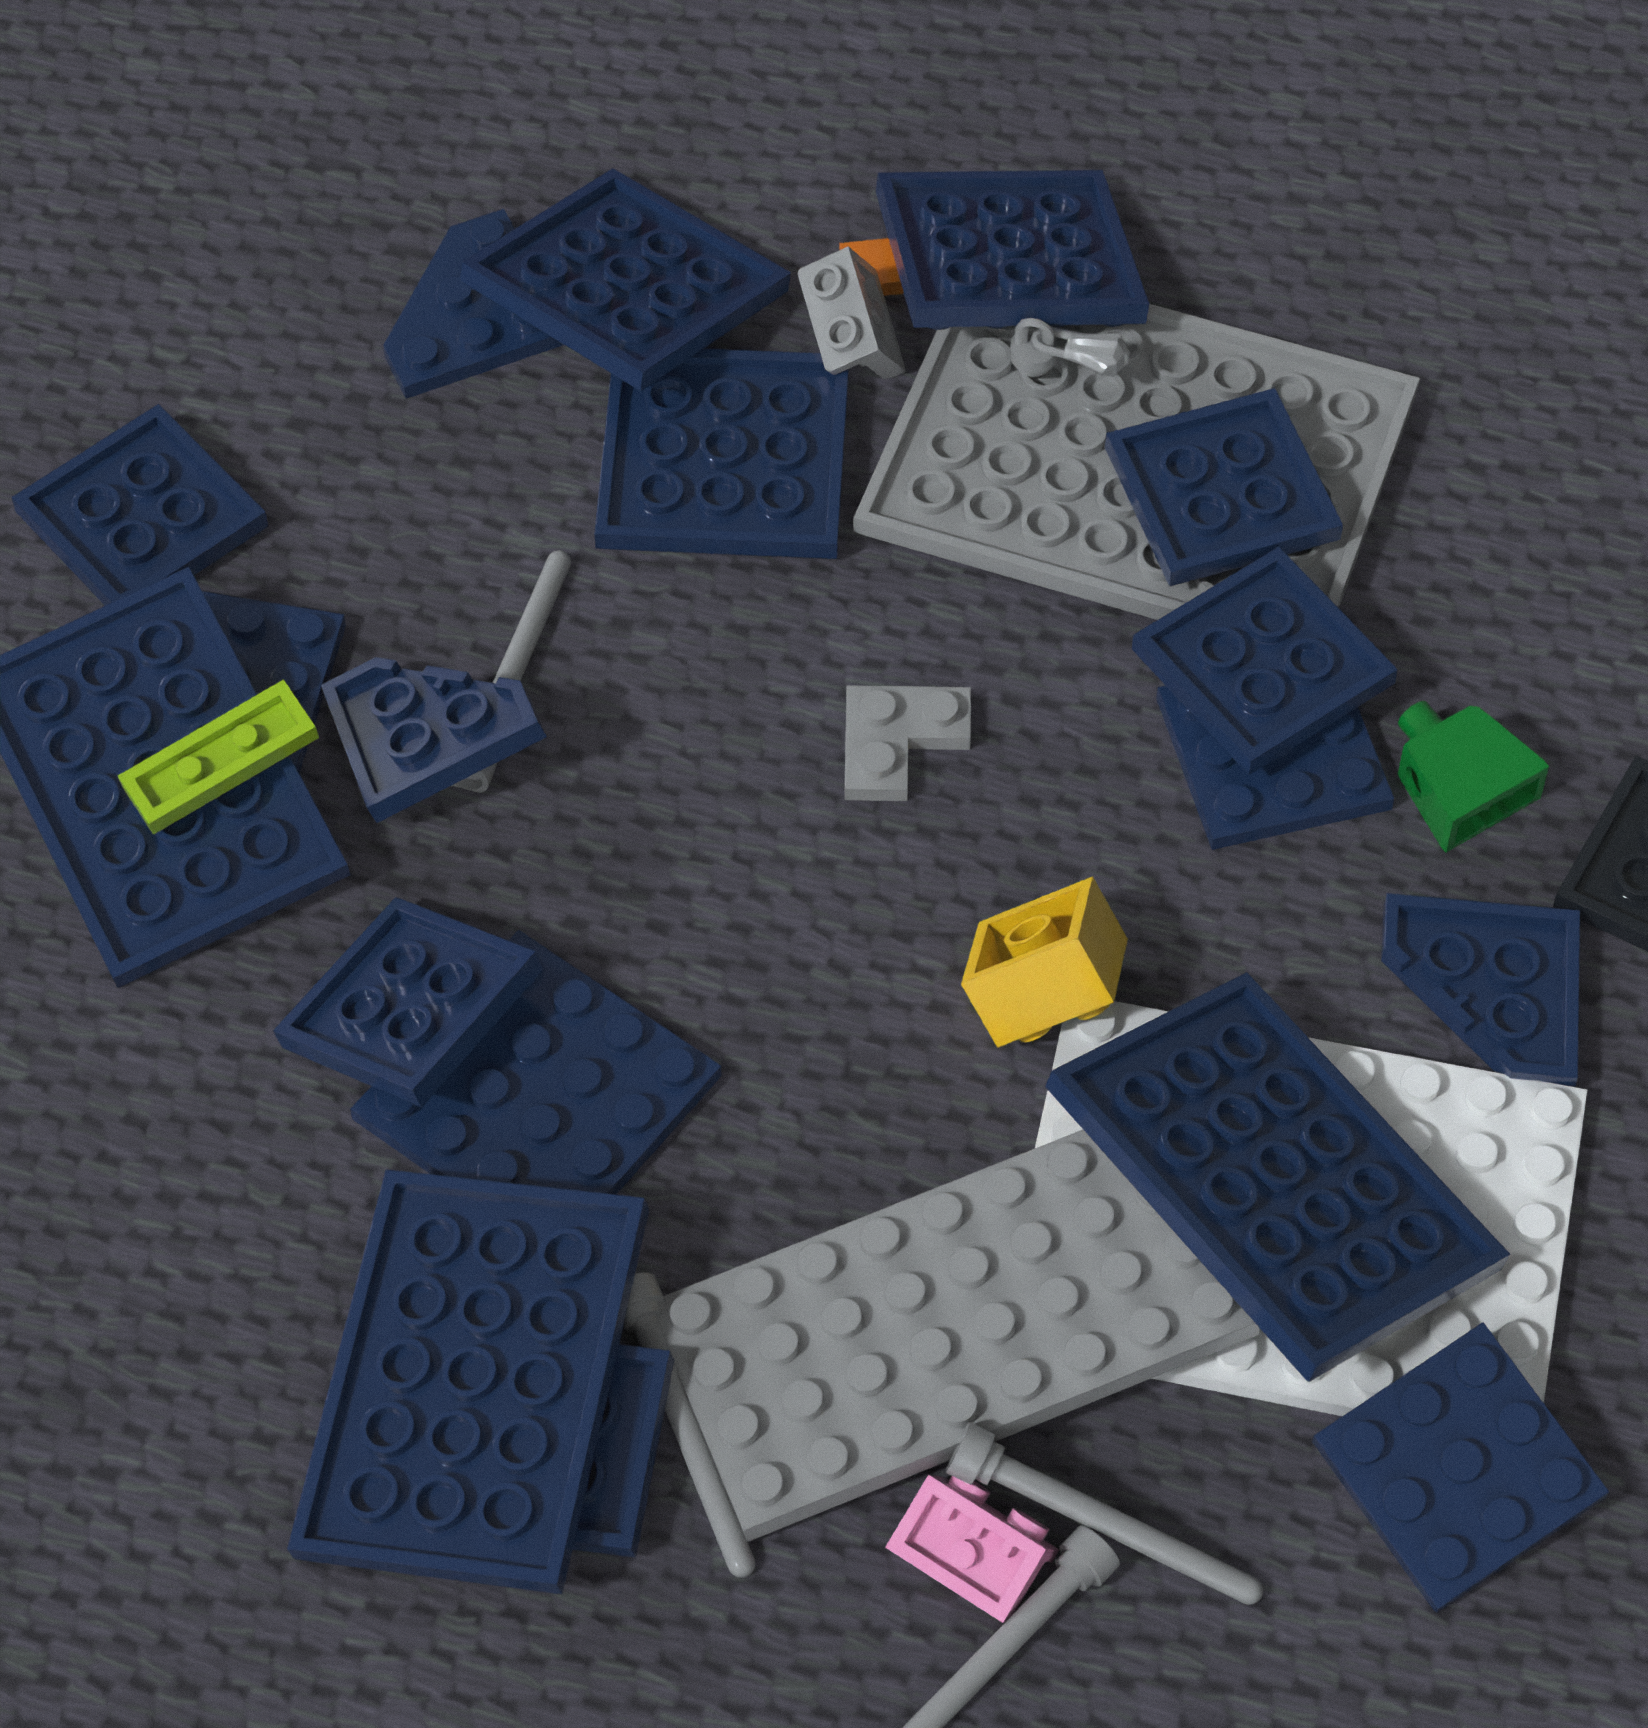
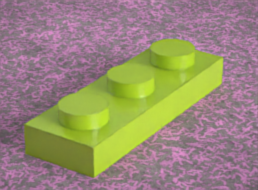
M283 679L119 774L118 778L128 797L154 835L317 740L319 736L316 726Z

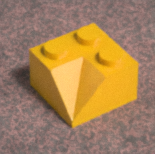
M1092 876L980 921L961 985L997 1048L1018 1039L1021 1042H1031L1045 1035L1054 1025L1075 1017L1079 1020L1093 1018L1105 1011L1111 1003H1114L1128 938Z

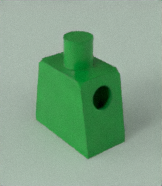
M1420 701L1409 707L1399 718L1398 726L1410 740L1403 746L1398 777L1440 847L1445 852L1452 850L1541 798L1549 765L1480 707L1468 706L1443 720L1427 701Z

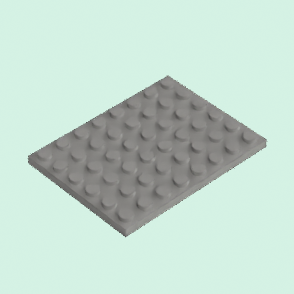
M1149 304L1146 324H1123L1118 327L1104 325H1066L1060 327V329L1087 334L1121 333L1131 354L1128 365L1123 366L1114 377L1100 375L1078 363L1061 357H1057L1054 366L1041 376L1030 377L1020 373L1010 359V344L1015 335L1016 326H1008L1002 329L950 327L944 330H937L854 516V533L1158 620L1246 566L1169 587L1105 450L1106 433L1275 388L1343 523L1341 540L1287 555L1339 608L1417 395L1420 378ZM1055 337L1058 347L1065 348L1067 340Z

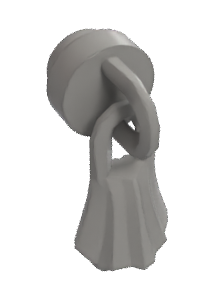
M1034 318L1020 320L1016 325L1015 335L1010 344L1011 362L1020 373L1030 377H1038L1045 374L1054 366L1057 357L1078 363L1100 375L1114 377L1123 366L1128 365L1131 354L1121 333L1087 334L1051 327L1044 321ZM1055 337L1067 340L1065 348L1058 347Z

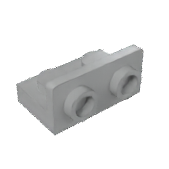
M846 247L799 269L798 277L824 367L829 373L836 375L858 364L861 367H869L883 379L892 378L906 372L878 274L874 267L850 247Z

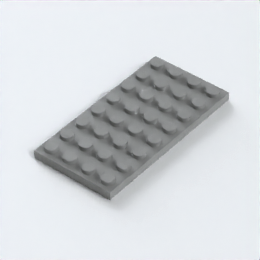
M1083 1129L663 1296L665 1300L659 1302L663 1314L657 1316L668 1348L675 1360L674 1365L747 1542L949 1461L955 1448L961 1444V1436L969 1422L994 1433L995 1442L1259 1335V1327Z

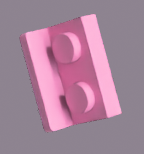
M928 1475L885 1548L997 1620L1005 1623L1017 1610L1044 1562H1052L1059 1549L1044 1540L1049 1529L1018 1509L1013 1508L1008 1517L985 1503L990 1495V1491L975 1481L972 1485H969L953 1476L949 1480L942 1476Z

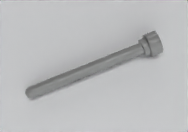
M557 550L548 556L493 683H496L499 677L521 681L571 566V559L566 552ZM497 763L451 786L482 793L487 790Z
M652 1273L635 1274L624 1328L627 1332H634L639 1347L669 1350L657 1316L663 1314L659 1302L665 1299L657 1279ZM674 1365L665 1412L727 1567L732 1575L739 1578L747 1577L755 1568L754 1556L742 1532Z
M971 1422L966 1426L960 1438L962 1442L955 1448L945 1473L969 1485H972L974 1480L987 1485L991 1479L1244 1604H1255L1261 1599L1263 1586L1257 1578L1003 1454L1005 1447L994 1442V1433Z
M1079 1526L1059 1547L1061 1555L1055 1560L1058 1569L903 1728H943L1077 1589L1086 1591L1091 1585L1101 1586L1120 1566L1116 1553L1108 1543L1090 1528Z

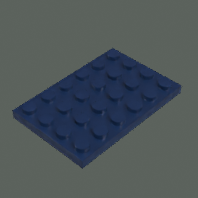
M189 567L0 655V754L117 988L351 875L341 851L290 756H287L154 835L123 789L118 778L119 774L257 695Z
M1247 972L1053 1069L1045 1087L1307 1382L1319 1377L1501 1271L1510 1256V1253Z
M385 1170L287 1550L294 1559L563 1594L650 1210L645 1198Z

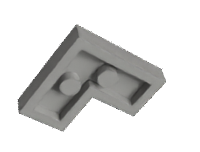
M847 685L845 800L907 801L908 749L970 750L971 687Z

